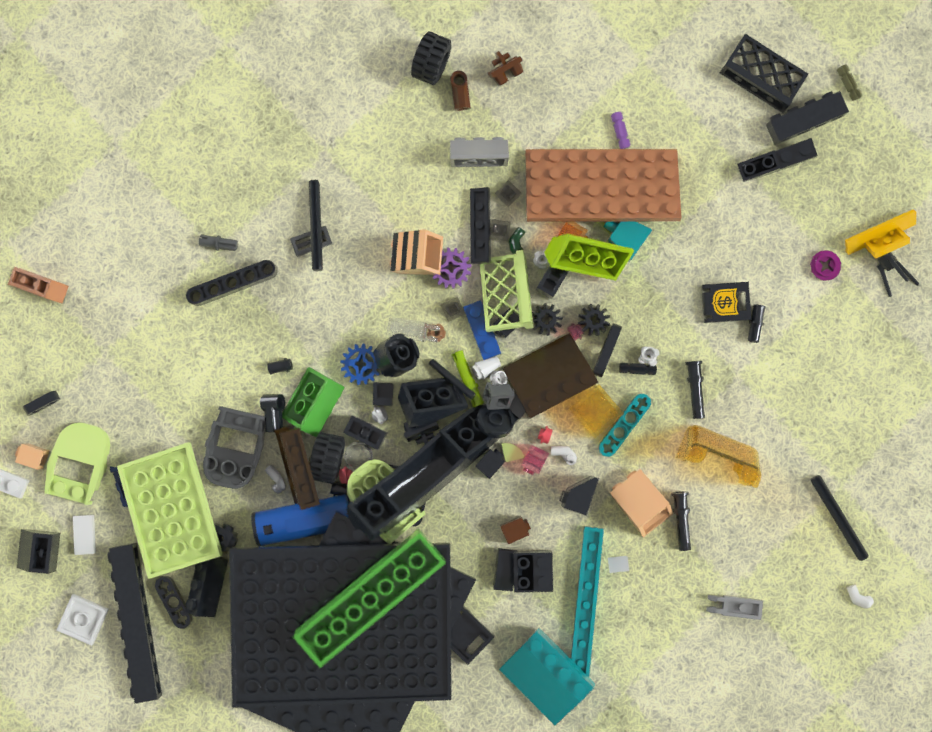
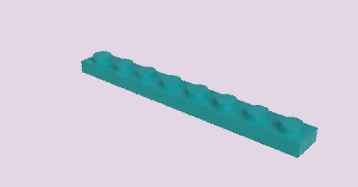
M584 526L571 660L589 677L604 528Z

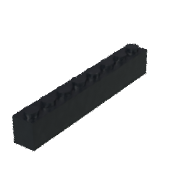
M137 543L109 548L108 561L112 565L111 580L115 583L116 589L114 591V599L118 602L119 607L117 617L122 625L120 636L125 643L123 654L128 662L127 677L131 680L132 686L130 687V696L132 699L134 698V704L158 700L162 696L138 545Z

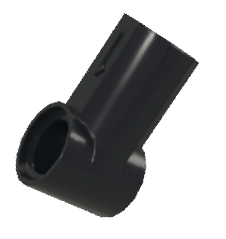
M264 394L261 396L260 407L265 413V432H275L274 430L283 428L282 411L286 404L283 394Z

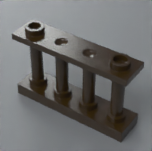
M294 425L274 430L294 504H298L300 510L320 505L300 428L294 429Z

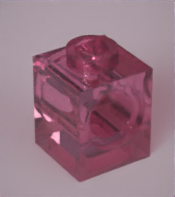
M530 445L521 463L524 466L523 471L534 475L535 472L539 474L549 453L534 445Z

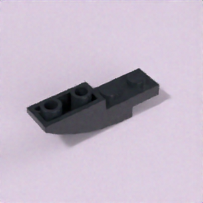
M812 138L785 148L773 150L740 162L737 165L742 180L745 182L796 166L799 163L816 158L818 155Z

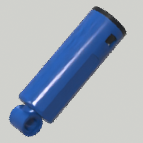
M344 494L319 499L320 505L300 510L298 504L253 512L251 514V523L256 545L260 547L325 534L335 512L348 517L346 509L347 505L351 503L348 495Z

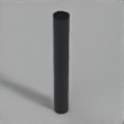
M435 359L429 362L433 369L469 399L472 400L476 394Z

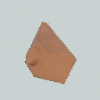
M14 267L8 285L61 304L69 287L68 285Z

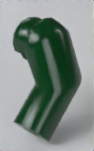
M520 227L515 230L508 241L512 254H516V251L524 250L521 247L520 239L526 232Z

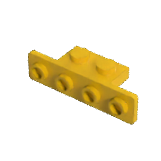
M912 209L846 239V253L850 255L866 248L876 259L910 244V237L904 230L916 225V211Z

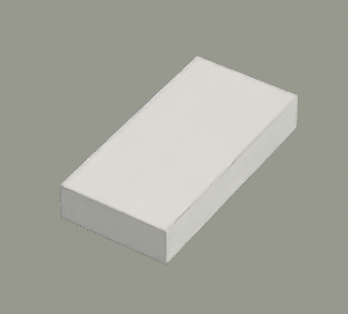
M94 515L73 516L74 555L95 554Z

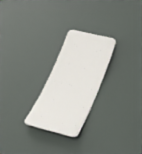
M627 556L608 558L610 573L629 571Z

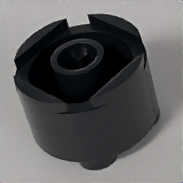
M395 334L381 342L373 351L376 365L385 377H399L416 367L417 359L420 356L415 341L405 337L404 334Z

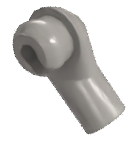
M273 465L268 466L265 472L276 483L272 486V489L275 493L280 494L286 487L284 480Z

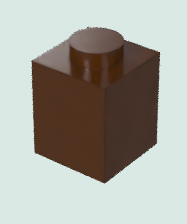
M521 516L500 525L508 545L529 536L528 530H531L527 519L523 520Z

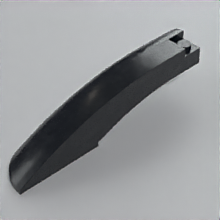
M483 405L469 409L442 428L437 435L407 461L348 504L346 509L347 515L355 529L358 530L360 528L369 540L373 541L383 532H388L417 510L488 450L499 438L486 436L479 430L476 424V416ZM514 415L515 423L520 419L516 415Z

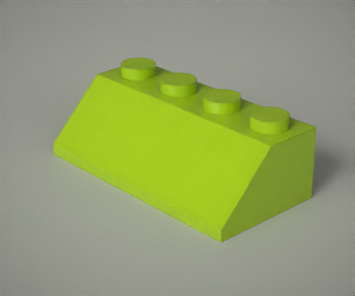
M565 234L553 237L544 254L553 268L616 281L634 253V249Z

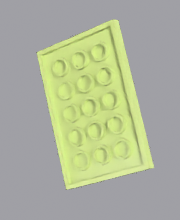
M185 443L117 466L148 579L223 556L191 443Z

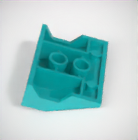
M540 628L499 669L554 726L570 713L595 687V683Z

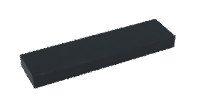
M489 187L470 188L471 264L491 263Z

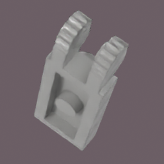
M708 595L710 601H721L722 608L710 606L707 607V612L718 613L723 616L761 620L763 600Z

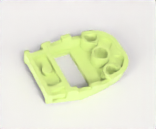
M79 422L71 424L62 430L47 463L45 494H51L85 505L92 504L91 498L94 491L99 489L100 482L108 466L106 464L110 452V439L103 429ZM58 456L94 465L90 483L87 484L54 475Z
M381 460L365 462L348 479L347 494L350 501H354L392 473L394 469ZM418 508L388 532H383L379 536L388 544H391L426 513L424 511L421 512Z

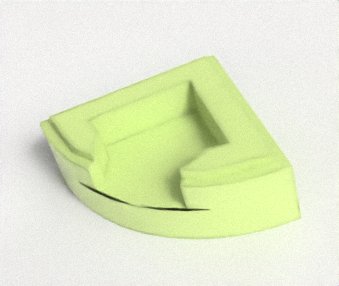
M501 443L505 462L524 458L522 451L517 446L510 443Z

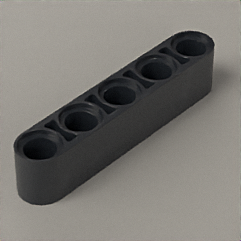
M270 260L260 261L188 289L186 299L195 306H202L273 279L278 274V267ZM267 265H272L273 267L270 274L264 273V268ZM249 272H254V279L247 281L246 275ZM235 278L237 281L235 287L229 288V281ZM214 285H217L219 290L216 294L212 295L210 290ZM199 292L201 297L198 301L194 302L193 295Z

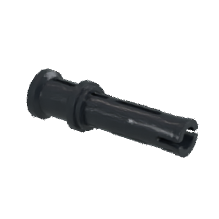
M702 361L685 362V365L688 366L687 381L690 383L693 419L705 418L702 382L704 380L701 372Z
M688 491L671 493V496L674 497L673 512L676 514L679 551L691 550L688 514L690 513L687 499Z

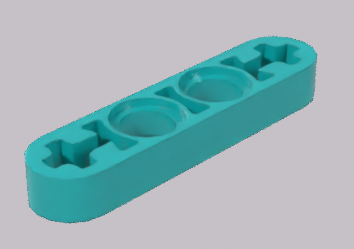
M639 394L634 397L600 442L598 449L601 455L610 457L616 453L650 408L651 399L648 395ZM638 398H645V403L647 405L641 406L638 409L639 411H641V414L639 415V413L636 410L631 409V407L634 406L636 408L639 405V402L637 401ZM628 412H632L636 416L633 423H628L625 419ZM617 427L624 430L622 438L614 436V430ZM609 436L619 442L617 445L615 443L611 445L612 452H603L605 449L603 445H608L611 442L608 439Z

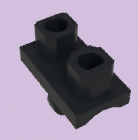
M437 421L429 425L409 428L407 422L403 423L405 438L408 442L415 440L417 445L423 442L425 444L428 443V440L434 437L433 432L440 429Z

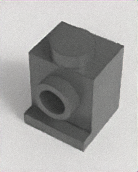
M487 382L483 393V399L488 410L509 409L515 398L514 390L511 389L510 384L491 385V382Z

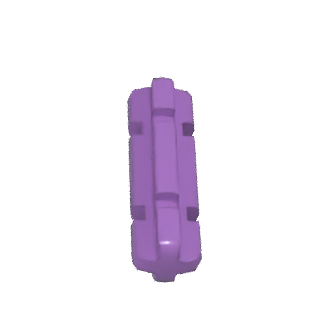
M615 112L611 114L612 122H615L613 126L616 137L620 140L618 141L619 148L626 149L631 144L629 138L627 139L628 133L625 122H622L623 115L622 112Z

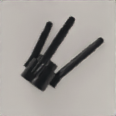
M892 252L878 259L880 264L877 268L881 273L889 297L892 296L884 269L888 272L895 268L906 282L910 279L916 286L919 285V282L897 260Z

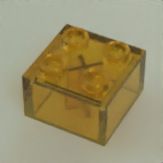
M600 384L596 385L568 408L569 412L592 439H595L624 414Z

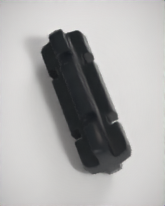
M620 363L619 372L656 375L657 366Z

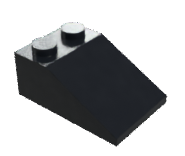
M445 378L402 383L398 394V400L409 428L429 425L468 407L463 393Z

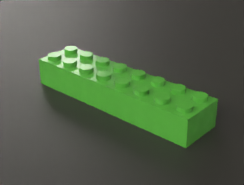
M418 528L296 629L294 639L319 668L322 667L445 564L444 557Z

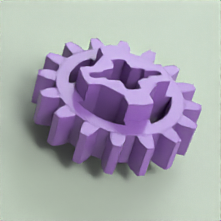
M447 247L446 253L442 250V259L446 257L447 260L441 265L440 274L447 275L449 280L442 278L441 275L433 276V280L439 279V286L442 283L445 284V289L449 285L452 286V289H455V284L462 287L461 281L467 282L468 279L465 276L471 275V272L467 269L471 268L472 265L466 263L469 261V257H463L464 251L460 254L457 253V248L451 252L450 248ZM453 256L459 258L462 261V263L456 262L453 259ZM449 264H452L453 267H456L452 273H450L448 269L446 270V268L449 267ZM463 271L461 277L456 279V275L458 274V272Z

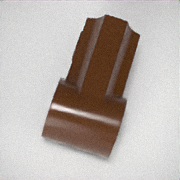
M457 70L452 73L450 79L454 111H464L471 109L467 75L465 72ZM461 77L464 83L457 85L454 83V79Z

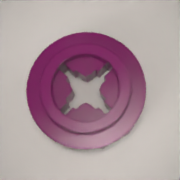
M824 250L818 252L813 256L810 263L811 272L816 278L823 281L836 278L841 271L840 258L832 251ZM826 261H829L828 267L830 270L825 269L821 271V268L823 267L821 262L825 263Z

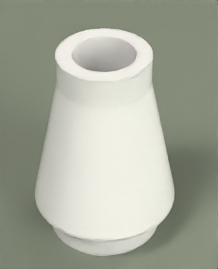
M495 356L475 362V365L471 368L478 380H484L500 367L501 363L498 357Z

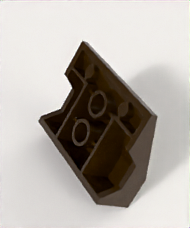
M570 333L502 368L529 419L599 383Z

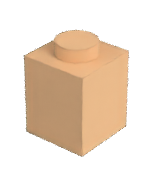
M28 443L21 444L16 450L15 456L17 458L15 462L37 470L44 469L50 451Z

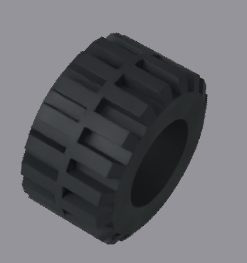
M428 31L422 37L415 52L411 67L412 77L435 85L440 80L451 52V40Z
M324 432L318 434L309 462L313 480L334 484L337 480L345 448L344 437Z

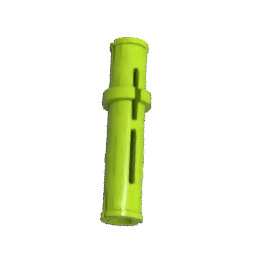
M463 350L451 354L463 384L476 394L472 400L470 399L472 407L484 404L478 390L479 385L472 376Z

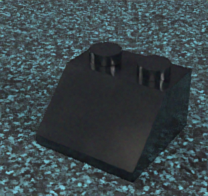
M589 476L567 487L566 491H562L559 499L562 503L561 506L587 516L599 478Z

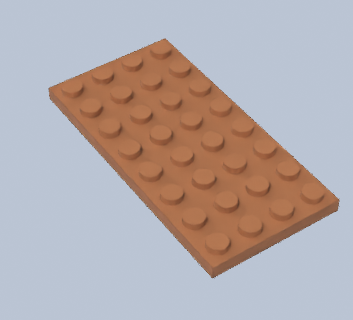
M526 149L527 222L681 221L677 149Z

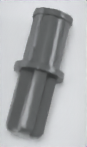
M201 234V238H199V246L236 251L238 248L237 240L221 238L220 235L215 237Z

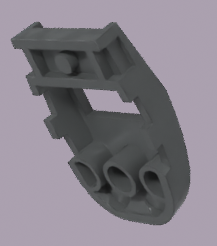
M219 406L218 410L221 411L217 420L213 421L211 432L205 443L204 474L215 485L238 489L250 482L259 462L264 446L265 416ZM221 427L258 435L254 454L217 446Z

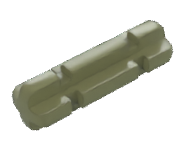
M845 64L840 66L837 72L839 76H842L841 80L847 92L851 93L849 94L851 100L855 101L862 97L860 89H857L858 85L852 73H849L848 65Z

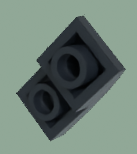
M498 548L493 590L513 591V553L518 552L517 550Z

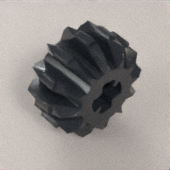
M544 303L543 310L540 306H537L536 310L539 313L532 312V316L536 317L533 319V323H537L533 330L540 327L539 335L545 330L546 336H549V329L555 334L557 330L554 326L558 328L562 326V324L556 322L563 319L562 316L556 317L560 313V309L553 312L552 310L555 306L553 304L550 306V309H547V303ZM545 315H548V318L551 317V321L548 324H544L545 321L542 322L541 320Z
M589 304V311L584 307L582 309L584 314L578 315V318L584 319V321L578 322L579 326L585 325L581 331L585 332L589 329L588 336L593 334V330L596 336L600 335L599 330L605 333L606 328L604 326H610V323L605 321L610 318V315H603L607 309L604 308L602 311H599V304L596 305L595 310L592 304ZM593 316H596V320H598L599 323H595V325H593L592 320H589L590 317L592 318Z

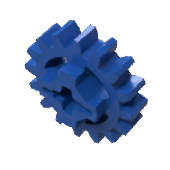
M355 344L354 350L350 347L348 348L349 354L343 353L346 359L340 361V363L345 364L341 371L347 372L344 377L350 376L351 383L357 380V385H360L361 381H364L365 385H367L368 379L374 382L373 376L380 375L377 372L379 368L375 362L372 346L366 349V344H362L361 348ZM359 352L358 357L354 360L350 359L355 353ZM367 353L372 356L374 362L368 361L366 358ZM361 359H363V362L366 363V367L363 366L362 370L360 371V367L356 364L357 362L359 363ZM349 366L354 367L356 376L351 373ZM373 369L368 376L364 377V373L367 370Z

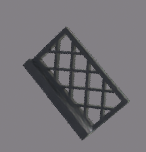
M746 33L720 71V74L781 113H784L790 106L793 98L808 76L807 72ZM744 41L751 44L753 50L744 51ZM758 53L767 54L768 61L761 62ZM754 54L756 63L748 64L746 55ZM742 56L744 65L734 63L732 61L733 58ZM775 63H781L785 71L776 72ZM770 64L772 73L764 74L762 66ZM758 67L760 75H753L750 73L749 68ZM796 73L799 76H801L802 79H800V81L792 82L790 74ZM786 74L788 83L780 84L778 76ZM773 77L775 85L770 86L767 84L765 78ZM789 87L790 97L783 94L781 88Z

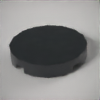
M484 404L478 411L476 424L479 430L486 436L503 438L511 433L515 419L510 409L488 410L486 404Z

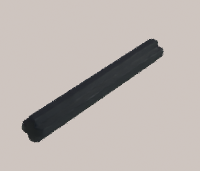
M310 180L312 270L317 272L323 270L320 183L318 180Z
M820 475L811 478V483L859 561L867 559L869 557L867 551Z

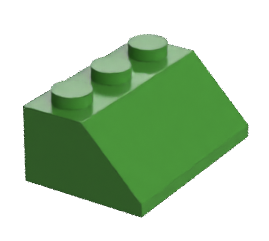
M308 367L285 407L282 418L295 427L300 428V430L317 437L345 387Z

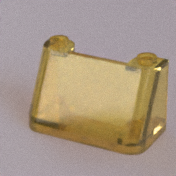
M692 425L686 429L675 458L682 461L687 460L699 463L704 460L707 452L713 453L735 462L732 470L738 475L739 480L737 483L758 488L762 474L759 454L755 448L698 425Z

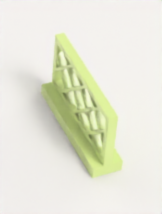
M524 250L516 251V254L492 257L491 263L497 267L491 274L485 271L484 264H480L486 332L525 327L526 329L533 328L527 260ZM514 260V266L510 271L502 267L506 261ZM499 269L507 273L501 281L494 277ZM510 276L516 280L511 289L504 284ZM491 279L498 283L493 291L486 287ZM501 286L509 291L503 299L496 295ZM511 294L518 298L513 307L505 302ZM492 297L500 301L494 310L488 306V302ZM503 304L510 308L504 317L497 312ZM515 312L519 315L520 322L511 323L507 319ZM494 315L502 319L498 325L490 326V319Z

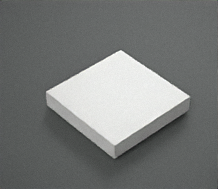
M72 594L57 627V631L92 646L109 609L81 596Z

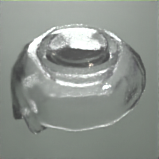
M353 442L349 445L344 454L346 467L354 472L365 462L373 460V452L370 446L363 442Z

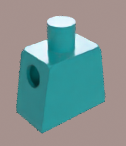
M607 221L603 226L612 233L607 240L610 244L634 249V253L628 262L632 260L652 232L651 228L636 221H621L619 224L616 221Z

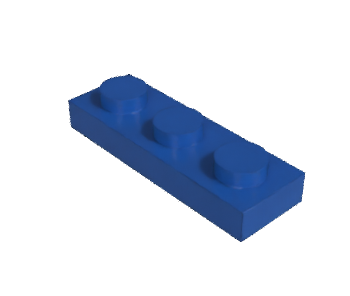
M481 300L464 306L463 309L483 360L501 354L493 331L486 332L484 307Z

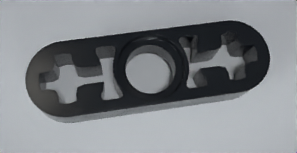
M615 323L612 324L594 367V375L598 377L603 376L622 326Z
M160 577L155 582V589L174 625L180 629L186 628L192 622V615L185 612L186 603L171 577ZM162 580L164 582L168 581L169 585L167 586V589L169 592L172 590L174 591V593L169 594L167 597H165L164 595L168 593L165 588L160 587V585H162ZM170 597H176L179 600L177 607L169 605ZM182 607L183 610L180 611V614L187 617L185 620L186 624L179 622V613L174 614L173 611H177Z

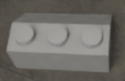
M476 137L473 140H466L465 138L450 140L451 167L508 166V140H504L502 137H494L492 140H485L482 137Z

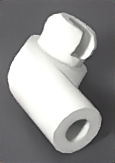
M551 446V456L561 455L568 465L576 463L577 456L569 446Z
M855 584L846 587L854 605L864 609L870 608L873 605V598L860 595Z

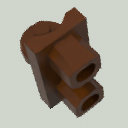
M498 51L495 53L497 59L493 60L492 64L493 66L500 64V66L487 74L490 78L494 79L498 86H501L508 82L504 73L508 69H510L513 77L524 72L520 63L523 60L521 56H515L506 62L505 60L510 58V54L507 52L502 55Z

